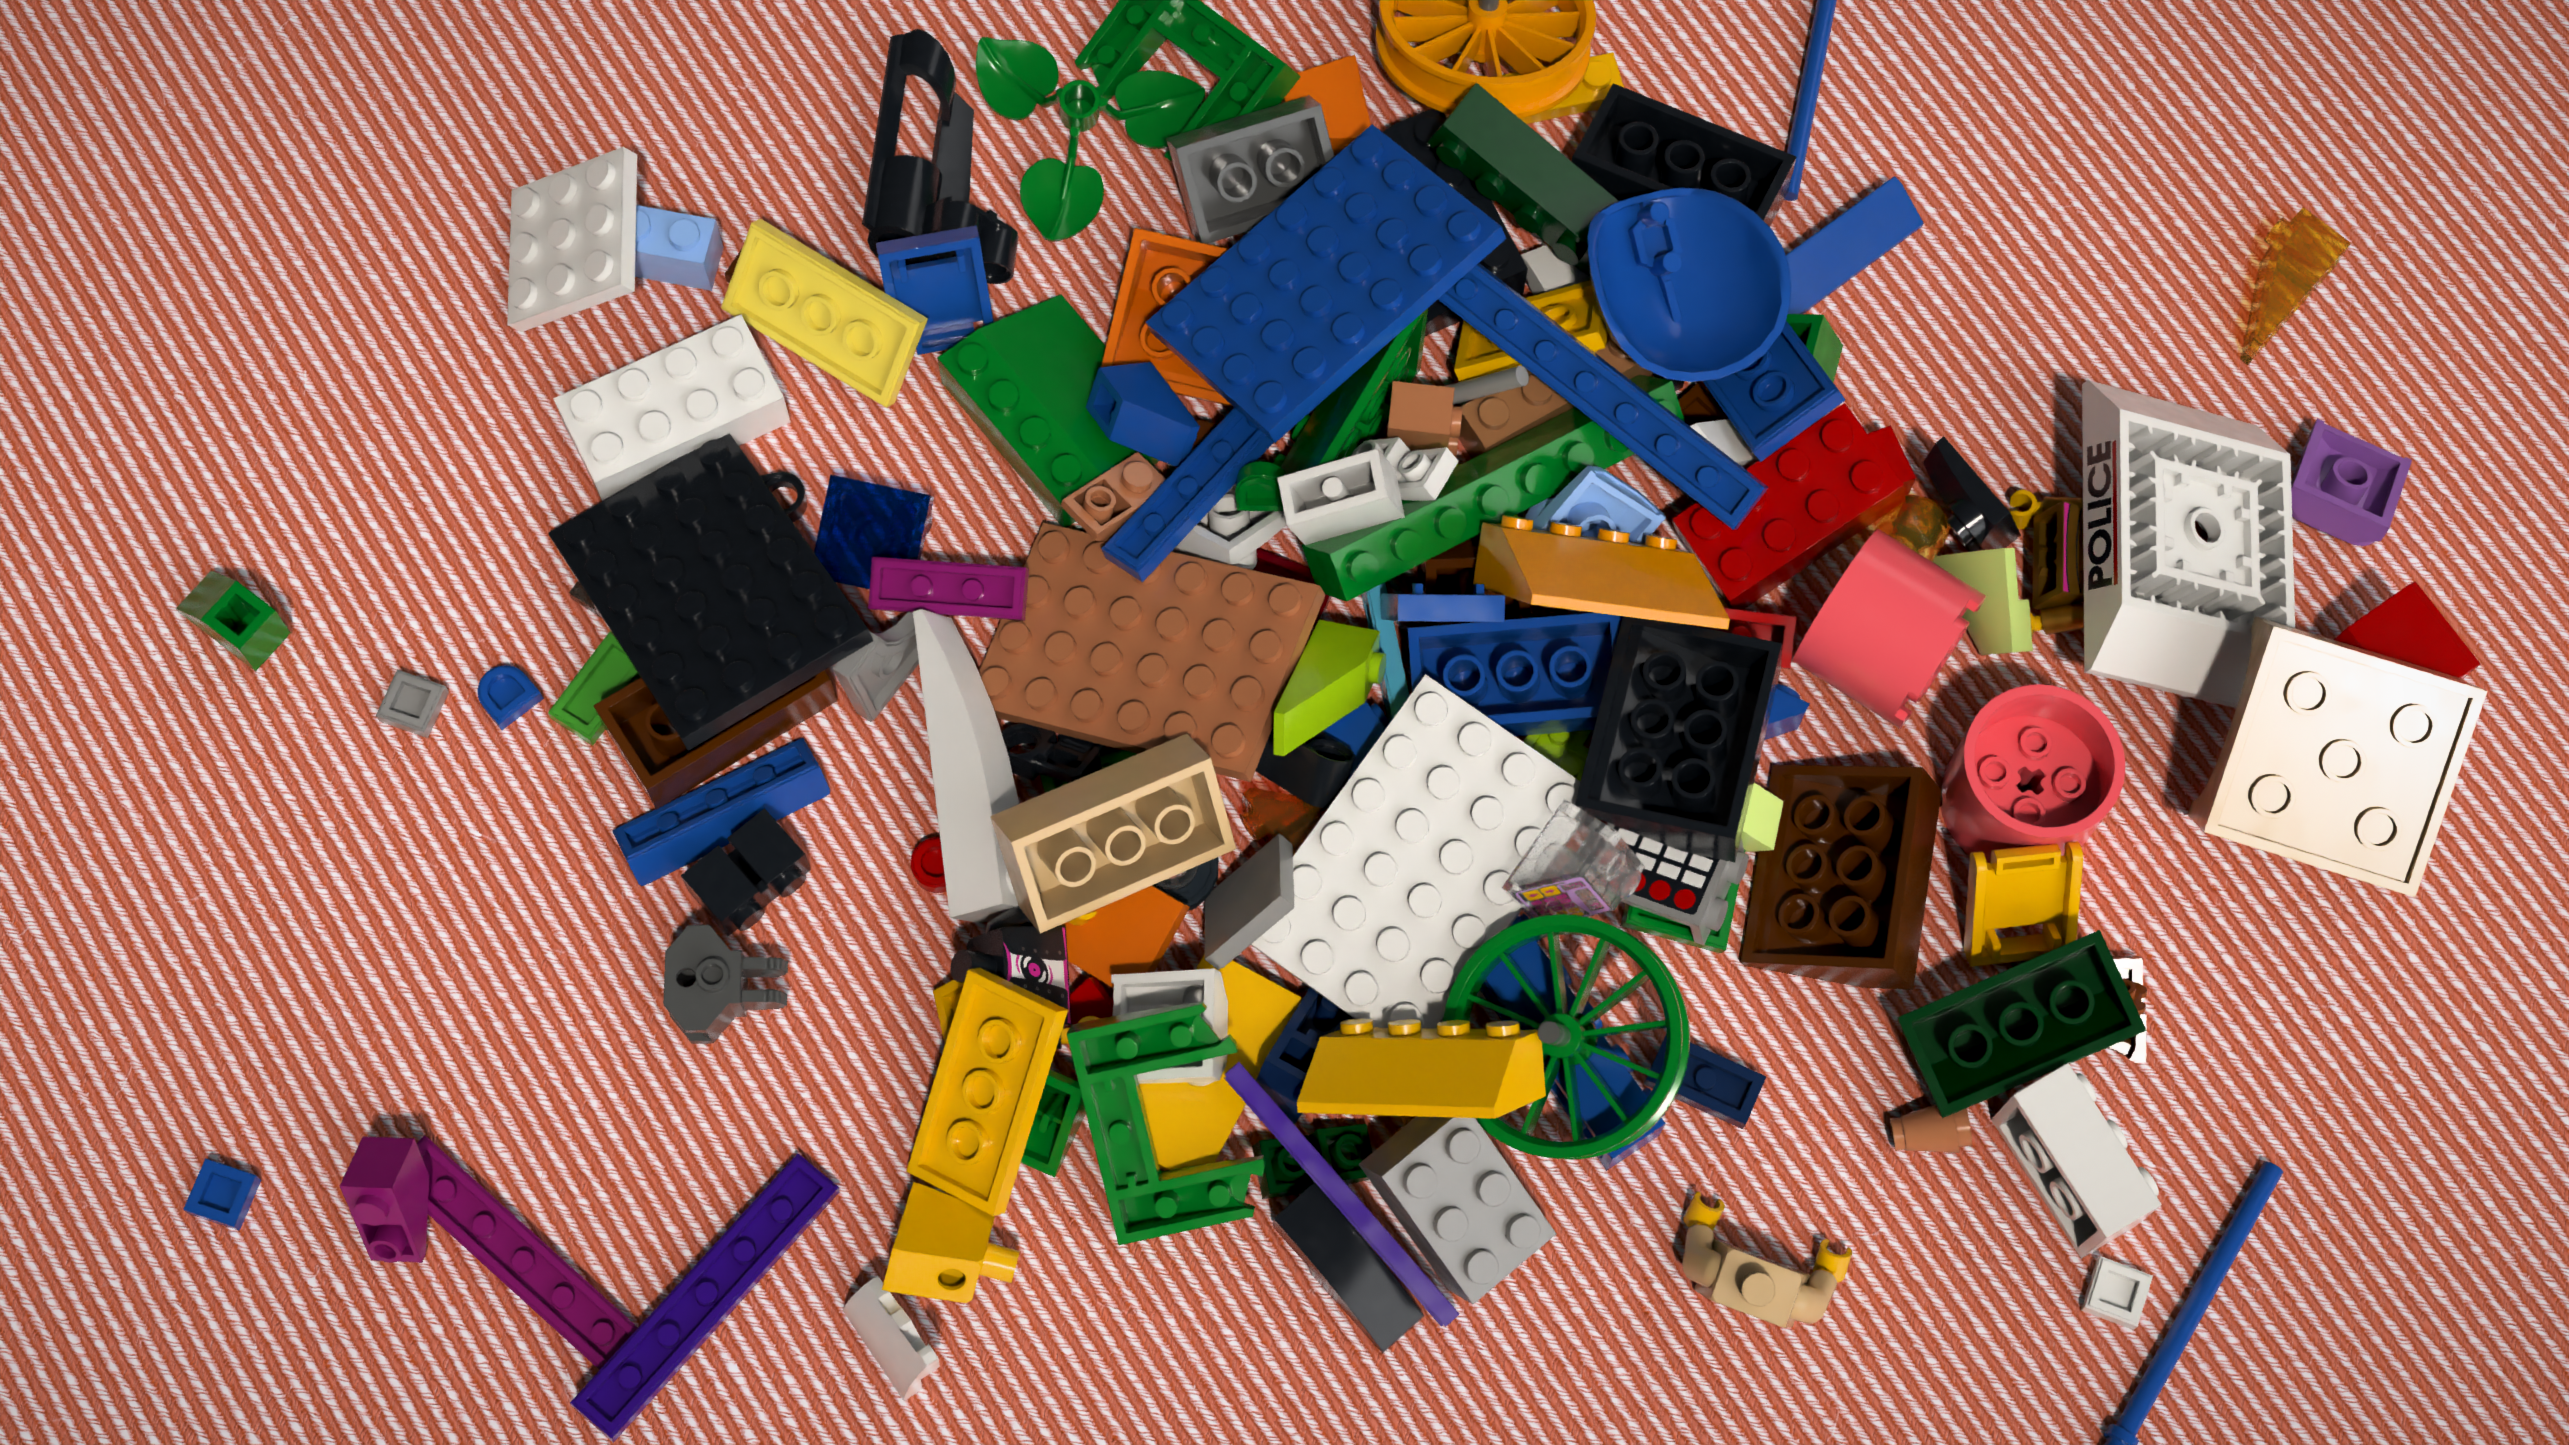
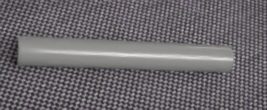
M1517 366L1445 387L1455 388L1453 405L1526 386L1529 381V375L1525 367Z

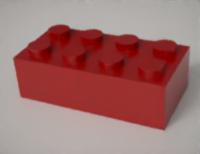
M1844 403L1805 429L1762 462L1757 461L1746 469L1769 488L1738 529H1731L1698 502L1678 514L1672 521L1677 535L1688 551L1695 554L1707 578L1728 608L1743 610L1905 502V486L1846 403Z

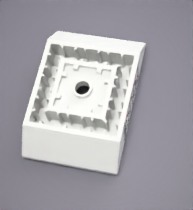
M2087 380L2082 384L2084 673L2237 708L2251 652L2252 635L2250 629L2255 616L2295 628L2290 453L2257 425ZM2195 520L2207 532V542L2198 535L2195 528Z

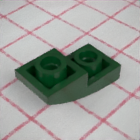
M1367 1124L1316 1129L1310 1135H1305L1308 1141L1347 1185L1369 1180L1358 1165L1373 1153ZM1278 1139L1261 1140L1252 1146L1254 1157L1264 1155L1266 1163L1263 1177L1258 1176L1262 1199L1302 1194L1314 1183L1313 1179Z

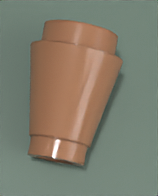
M1934 1104L1901 1115L1898 1118L1890 1119L1895 1151L1960 1153L1959 1147L1972 1146L1967 1108L1942 1118L1937 1105Z

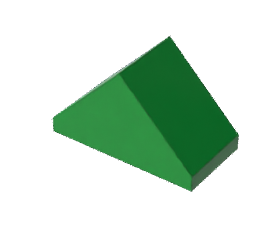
M1051 1069L1049 1070L1021 1163L1054 1178L1059 1172L1086 1115L1078 1081Z

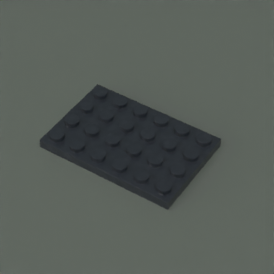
M730 433L717 440L706 442L700 448L673 460L548 532L555 547L688 751L873 642L867 626Z

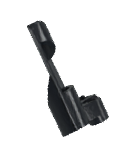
M915 29L905 34L892 36L889 43L862 225L869 229L867 240L869 247L878 258L876 243L977 225L987 283H1007L1014 275L1019 236L1014 228L997 219L998 214L991 210L985 212L969 203L974 110L955 92V71L949 55L939 41L926 31ZM907 75H916L923 78L934 89L940 101L932 162L909 155L894 156ZM955 251L915 257L905 259L906 265L951 258L956 257Z

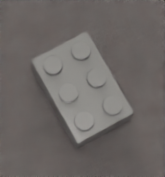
M1416 1116L1358 1164L1446 1288L1471 1304L1476 1303L1556 1235L1552 1226L1476 1118Z

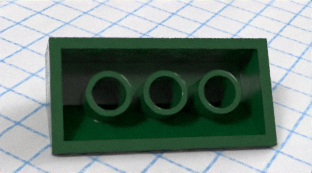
M2100 930L1897 1017L1899 1026L1942 1118L2050 1073L2064 1064H2071L2147 1031Z

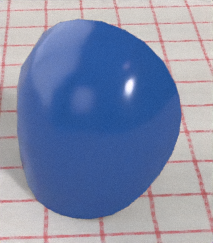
M1699 188L1665 189L1610 204L1596 213L1591 220L1587 236L1591 286L1597 309L1612 341L1640 367L1671 380L1696 382L1721 379L1745 369L1766 354L1783 331L1791 305L1792 293L1790 267L1785 251L1773 230L1754 211L1736 199L1716 191Z

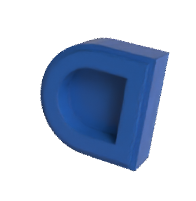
M508 665L495 667L485 673L479 682L477 691L479 701L484 710L501 730H504L544 699L540 691L520 669Z

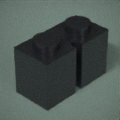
M765 808L727 838L728 842L734 847L732 852L727 855L718 845L681 875L690 894L727 936H730L737 929L745 931L756 924L764 915L765 910L763 908L779 895L787 897L794 893L805 882V874L811 870L805 853Z

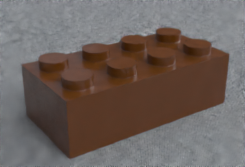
M824 670L689 751L641 678L593 706L605 730L657 810L837 702L832 681Z

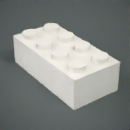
M741 314L553 398L562 421L602 501L673 460L700 448L708 441L717 440L730 433L738 446L791 423L784 396Z

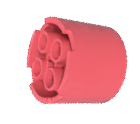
M1876 529L1852 560L1818 612L1793 657V662L1901 729L1913 712L1906 708L1905 704L1909 699L1917 703L1926 694L1970 624L1969 621L1962 618L1966 610L1970 609L1973 612H1977L1983 604L1986 595L1882 530Z
M2034 684L2016 687L1999 694L1978 712L1944 769L1941 793L1942 806L1940 807L1944 822L1955 842L1965 853L1970 856L1971 852L1983 851L1987 863H1990L1991 851L1998 849L2058 844L2061 856H2063L2066 842L2078 841L2082 848L2112 809L2123 787L2125 755L2116 729L2108 717L2095 704L2085 697L2062 687ZM2027 785L2032 788V790H2027L2024 793L2018 789V787L2024 788Z

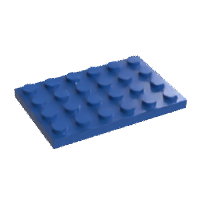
M1372 124L1147 320L1146 324L1157 339L1276 443L1507 238L1502 226Z

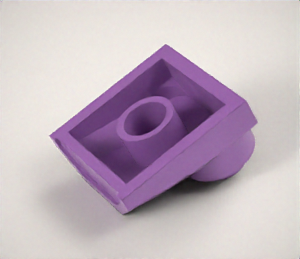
M2317 418L2291 481L2292 517L2352 545L2367 546L2375 541H2381L2390 528L2412 460L2407 457L2402 458L2331 427Z

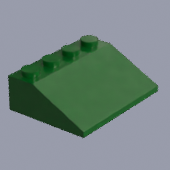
M1058 295L977 329L937 357L941 382L1059 524L1062 527L1068 528L1076 521L1061 507L1062 500L1138 451L1109 440L1086 409L1098 369L1102 365L1106 346L1062 295ZM1140 453L1152 466L1160 461Z
M1428 308L1316 407L1312 416L1307 414L1297 423L1292 434V440L1295 441L1287 456L1279 454L1273 464L1281 467L1288 475L1349 457L1363 441L1379 439L1388 424L1393 381L1412 383L1421 369Z

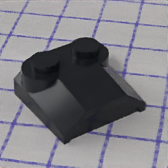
M1945 437L1937 441L1923 461V464L1937 492L1952 515L1946 520L1953 530L1952 533L1968 552L2006 548L2021 536L2011 513Z

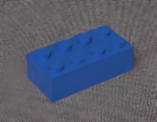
M1583 613L1505 620V622H1474L1408 628L1412 692L1426 674L1514 736L1594 730L1621 626L1620 616Z

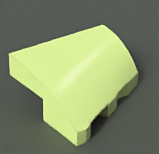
M1999 548L1931 557L1933 563L1986 595L1983 604L1977 612L1967 609L1962 617L1970 622L1967 630L1981 655L2033 651L2029 599L2019 600L2015 548Z

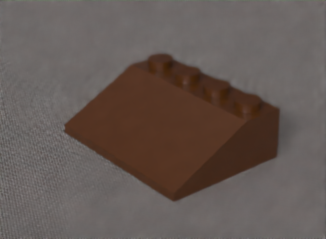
M1772 765L1768 791L1784 802L1774 850L1758 852L1741 963L1748 967L1862 988L1913 990L1942 790L1923 767Z

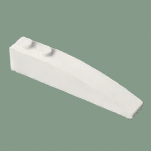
M919 609L913 611L949 916L953 919L984 923L993 920L1010 908L1018 907V902L990 818L994 814L1018 805V796L1009 755L993 705L976 664L952 618Z

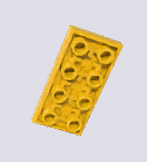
M1204 953L1196 969L1215 968L1205 960ZM1233 960L1218 970L1222 973L1228 999V1035L1230 1034L1235 1039L1238 1046L1237 1053L1227 1055L1226 1067L1220 1081H1214L1206 1086H1193L1187 1082L1139 1084L1159 1168L1166 1171L1216 1162L1246 1106L1243 1099L1224 1079L1226 1077L1224 1074L1239 1061L1256 1080L1264 1060L1303 999L1302 997Z

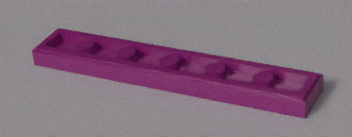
M424 1135L416 1144L429 1174L428 1215L600 1370L638 1327Z

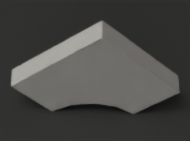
M909 611L896 625L885 632L874 634L869 631L873 642L837 662L832 668L856 713L869 722L875 720L919 664L913 614Z

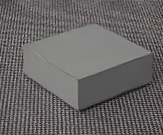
M397 669L376 717L382 723L428 738L449 691L444 685Z

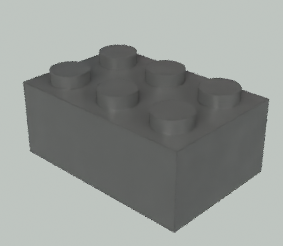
M1310 95L1166 138L1192 234L1200 243L1204 244L1250 231L1334 158L1321 104Z

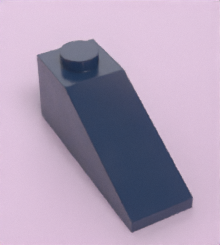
M1309 988L1267 1055L1256 1079L1259 1085L1294 1125H1296L1302 1113L1297 1112V1100L1319 1038L1340 1030V1022L1353 1019L1312 988Z

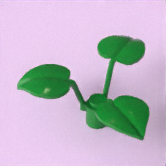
M988 37L980 38L977 47L976 74L979 88L986 103L994 112L1006 119L1019 121L1028 118L1033 113L1037 103L1044 108L1059 103L1060 119L1064 126L1070 129L1066 164L1053 158L1042 159L1027 169L1020 186L1021 203L1026 215L1042 237L1051 242L1071 238L1083 231L1095 219L1102 206L1104 185L1099 172L1089 166H1075L1079 134L1095 126L1100 111L1105 112L1116 121L1126 119V133L1136 144L1149 149H1161L1168 147L1166 138L1179 135L1205 98V89L1198 83L1177 74L1152 70L1133 73L1125 77L1117 85L1115 100L1121 111L1109 105L1107 98H1100L1095 86L1084 80L1072 81L1066 84L1063 89H1057L1056 94L1045 98L1056 89L1059 78L1057 62L1047 49L1030 41L999 40Z

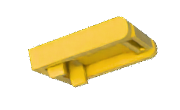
M2078 841L2066 842L2063 856H2061L2058 844L1992 850L1990 863H1987L1983 851L1970 853L1964 953L1970 967L2028 961L2076 940L2083 870V852ZM2043 924L2042 934L1998 938L1994 930L1997 928Z

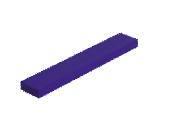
M1238 1061L1224 1074L1226 1076L1224 1079L1438 1324L1446 1327L1459 1315V1312Z
M797 1153L570 1402L572 1408L614 1443L839 1194V1187Z

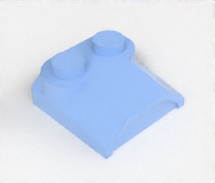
M1589 465L1555 498H1548L1532 506L1525 516L1527 519L1534 520L1532 529L1549 531L1551 522L1582 526V536L1596 538L1599 528L1628 532L1630 533L1629 542L1641 544L1645 543L1646 535H1652L1666 518L1664 513L1638 490L1605 469Z

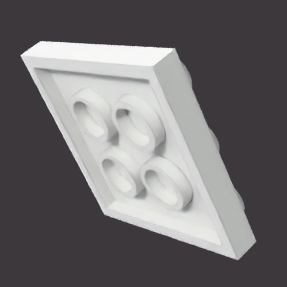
M621 147L511 191L507 326L524 332L635 292L636 153Z

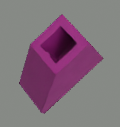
M363 1136L343 1177L340 1189L371 1260L389 1263L397 1261L422 1263L426 1255L429 1174L414 1138Z

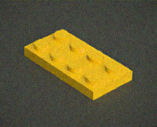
M982 968L968 969L906 1172L991 1216L1005 1213L1068 1009Z

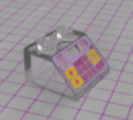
M1564 799L1501 888L1516 904L1522 907V910L1530 919L1557 914L1589 917L1614 911L1622 899L1630 897L1640 883L1641 872L1645 866L1616 830Z

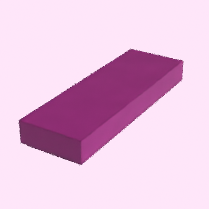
M872 557L868 609L895 612L909 611L911 613L923 609L939 615L1025 621L1029 569L1013 566Z

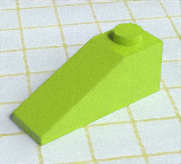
M1324 620L1318 621L1274 711V755H1287L1363 705L1373 683L1381 684L1387 658L1386 653L1379 652V630Z

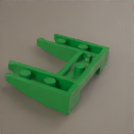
M1119 0L1075 60V64L1080 70L1092 67L1099 84L1096 87L1100 98L1105 97L1109 101L1115 95L1117 85L1125 77L1138 72L1166 39L1171 41L1220 78V81L1180 134L1278 105L1301 77L1286 63L1200 0ZM1168 150L1164 156L1172 162L1171 154Z
M1203 1001L1143 1010L1072 1024L1067 1032L1118 1245L1253 1217L1255 1206L1244 1201L1251 1174L1263 1177L1266 1164L1264 1155L1160 1172L1137 1074L1238 1052L1237 1042L1230 1034L1221 1040L1201 1017L1200 1014L1207 1008Z

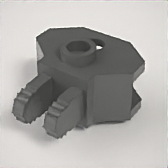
M688 925L665 951L663 1005L670 1013L672 1020L692 1044H712L735 1017H747V1010H773L787 1006V993L775 989L748 990V978L784 976L788 973V961L777 957H744L742 950L731 951L710 925ZM695 982L690 987H685L687 984Z

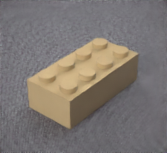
M1184 734L990 816L1018 906L1040 934L1236 849L1211 757L1188 734Z

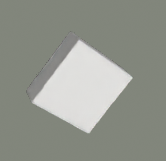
M2100 1256L2096 1259L2081 1311L2134 1330L2138 1327L2153 1275Z

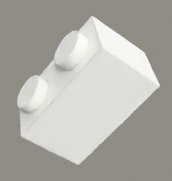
M1378 448L1277 477L1286 525L1304 545L1405 517L1396 471Z

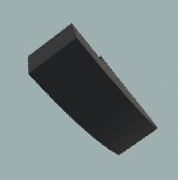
M1315 1182L1273 1218V1228L1306 1263L1310 1274L1382 1354L1424 1317L1417 1305L1378 1255Z

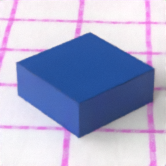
M205 1158L183 1210L190 1215L240 1231L261 1179L254 1174Z

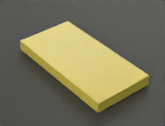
M758 219L750 225L721 309L735 317L741 314L749 326L886 408L894 404L928 320L925 316L762 219Z

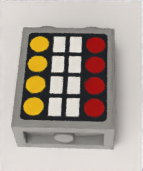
M1608 823L1583 878L1607 906L1611 899L1690 926L1694 942L1705 945L1710 931H1718L1724 922L1728 909V901L1724 899L1731 883L1738 885L1741 882L1747 868L1749 856L1744 852L1742 838L1736 861L1730 862L1682 852ZM1588 888L1582 889L1587 904H1594L1595 907L1597 906L1601 909L1604 908Z

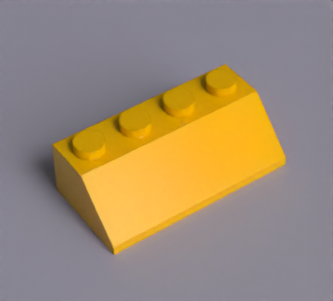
M1372 1019L1345 1020L1340 1022V1030L1319 1038L1297 1100V1112L1496 1119L1546 1096L1542 1041L1538 1037V1030H1520L1518 1021H1496L1487 1023L1486 1029H1470V1021L1467 1020L1439 1022L1436 1024L1437 1028H1421V1021L1416 1019L1392 1021L1388 1023V1028L1373 1027Z

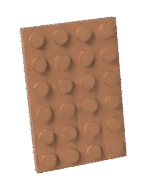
M1042 523L1024 567L1029 569L1025 621L1001 619L979 670L996 717L1014 723H1025L1051 730L1058 734L1137 754L1188 734L1211 757L1216 774L1251 782L1274 725V711L1300 660L1323 603L1325 593L1321 586L1171 552L1142 583L1105 558L1101 548L1106 542L1096 541L1087 532Z

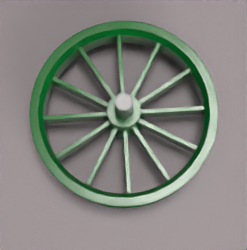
M1566 914L1545 915L1516 923L1484 943L1466 962L1452 986L1446 1003L1443 1021H1469L1473 1004L1476 1002L1537 1028L1538 1037L1542 1041L1543 1061L1549 1057L1551 1058L1544 1073L1546 1096L1532 1103L1521 1130L1510 1124L1502 1116L1496 1119L1476 1118L1487 1133L1514 1149L1536 1156L1569 1160L1598 1157L1617 1151L1643 1136L1661 1119L1674 1101L1682 1085L1690 1052V1026L1682 993L1666 965L1649 947L1631 934L1608 923L1589 917ZM1573 934L1600 939L1572 1008L1568 1011L1559 935ZM1548 937L1557 1008L1556 1014L1552 1012L1510 956L1518 948ZM1610 944H1613L1634 959L1643 971L1584 1015L1582 1014ZM1501 961L1505 963L1546 1018L1542 1023L1477 996L1488 975ZM1647 980H1651L1659 995L1665 1020L1596 1029L1593 1022ZM1663 1028H1666L1667 1032L1666 1052L1660 1073L1597 1047L1598 1037ZM1594 1053L1657 1079L1653 1090L1645 1102L1631 1116L1588 1060ZM1561 1064L1564 1065L1573 1141L1570 1142L1549 1141L1532 1136ZM1576 1065L1583 1067L1623 1121L1614 1129L1589 1139H1584Z

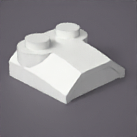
M1235 483L1173 549V552L1253 570L1257 564V549L1286 526L1284 511H1237Z
M1215 968L1111 975V983L1114 984L1113 1016L1203 1001L1207 1008L1200 1014L1201 1017L1221 1040L1228 1035V999L1222 973ZM1227 1055L1137 1074L1139 1084L1187 1082L1193 1086H1206L1214 1081H1220L1226 1067Z

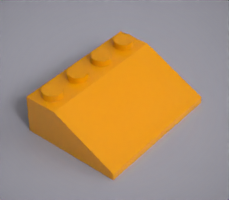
M1502 515L1501 525L1482 523L1473 584H1484V589L1531 605L1728 630L1730 618L1694 553L1676 549L1677 539L1646 535L1645 544L1629 542L1630 533L1603 528H1599L1597 538L1582 536V526L1551 522L1549 531L1532 529L1534 520Z

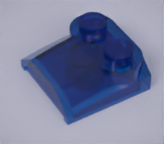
M830 475L814 553L836 583L870 589L872 557L921 559L925 537L932 526L933 517L931 510L934 497Z

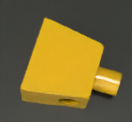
M913 1182L892 1248L882 1290L967 1303L973 1298L979 1275L1011 1283L1020 1251L988 1242L995 1216H991L958 1198Z

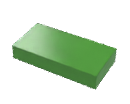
M611 631L548 712L553 721L592 746L605 731L593 705L640 678Z

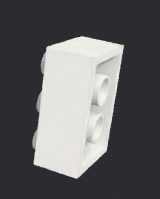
M2069 1063L2016 1092L1995 1114L1991 1121L2082 1259L2137 1226L2162 1204L2157 1198L2159 1190L2153 1177L2145 1168H2137L2126 1151L2128 1144L2122 1130L2114 1121L2110 1119L2106 1121L2095 1104L2097 1100L2096 1094L2088 1079L2081 1073L2075 1074Z

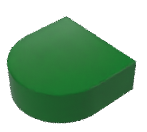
M1263 461L1252 462L1243 466L1238 472L1236 481L1237 511H1284L1277 477L1287 475L1286 472L1273 463Z

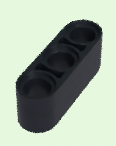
M1273 725L1255 771L1312 806L1328 809L1348 781L1355 759L1354 752L1322 731L1287 755H1274Z

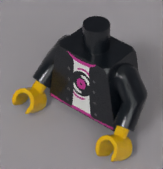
M1019 906L1010 908L988 922L984 934L969 939L966 945L967 950H959L954 955L951 961V976L955 981L964 983L968 969L982 968L1068 1009L1056 1048L1062 1049V1044H1069L1067 1032L1070 1028L1065 1027L1072 1025L1066 926L1059 925L1040 934ZM1097 912L1082 915L1068 923L1079 926L1083 925L1093 918ZM1086 1016L1082 1018L1078 1023L1096 1020L1100 1018L1095 1016Z

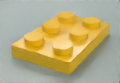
M1591 280L1525 298L1593 352L1606 348L1608 331L1599 315ZM1465 320L1463 321L1454 367L1459 382L1522 366Z

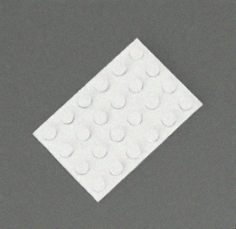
M1425 674L1292 857L1294 909L1251 945L1353 1019H1372L1373 1027L1388 1028V1023L1396 1020L1416 1019L1421 1021V1028H1437L1436 1024L1443 1021L1446 1003L1452 986L1466 962L1490 938L1511 926L1525 906L1515 894L1520 892L1518 893L1526 903L1529 901L1523 893L1533 891L1528 889L1539 887L1589 817L1588 814L1575 810L1580 781Z

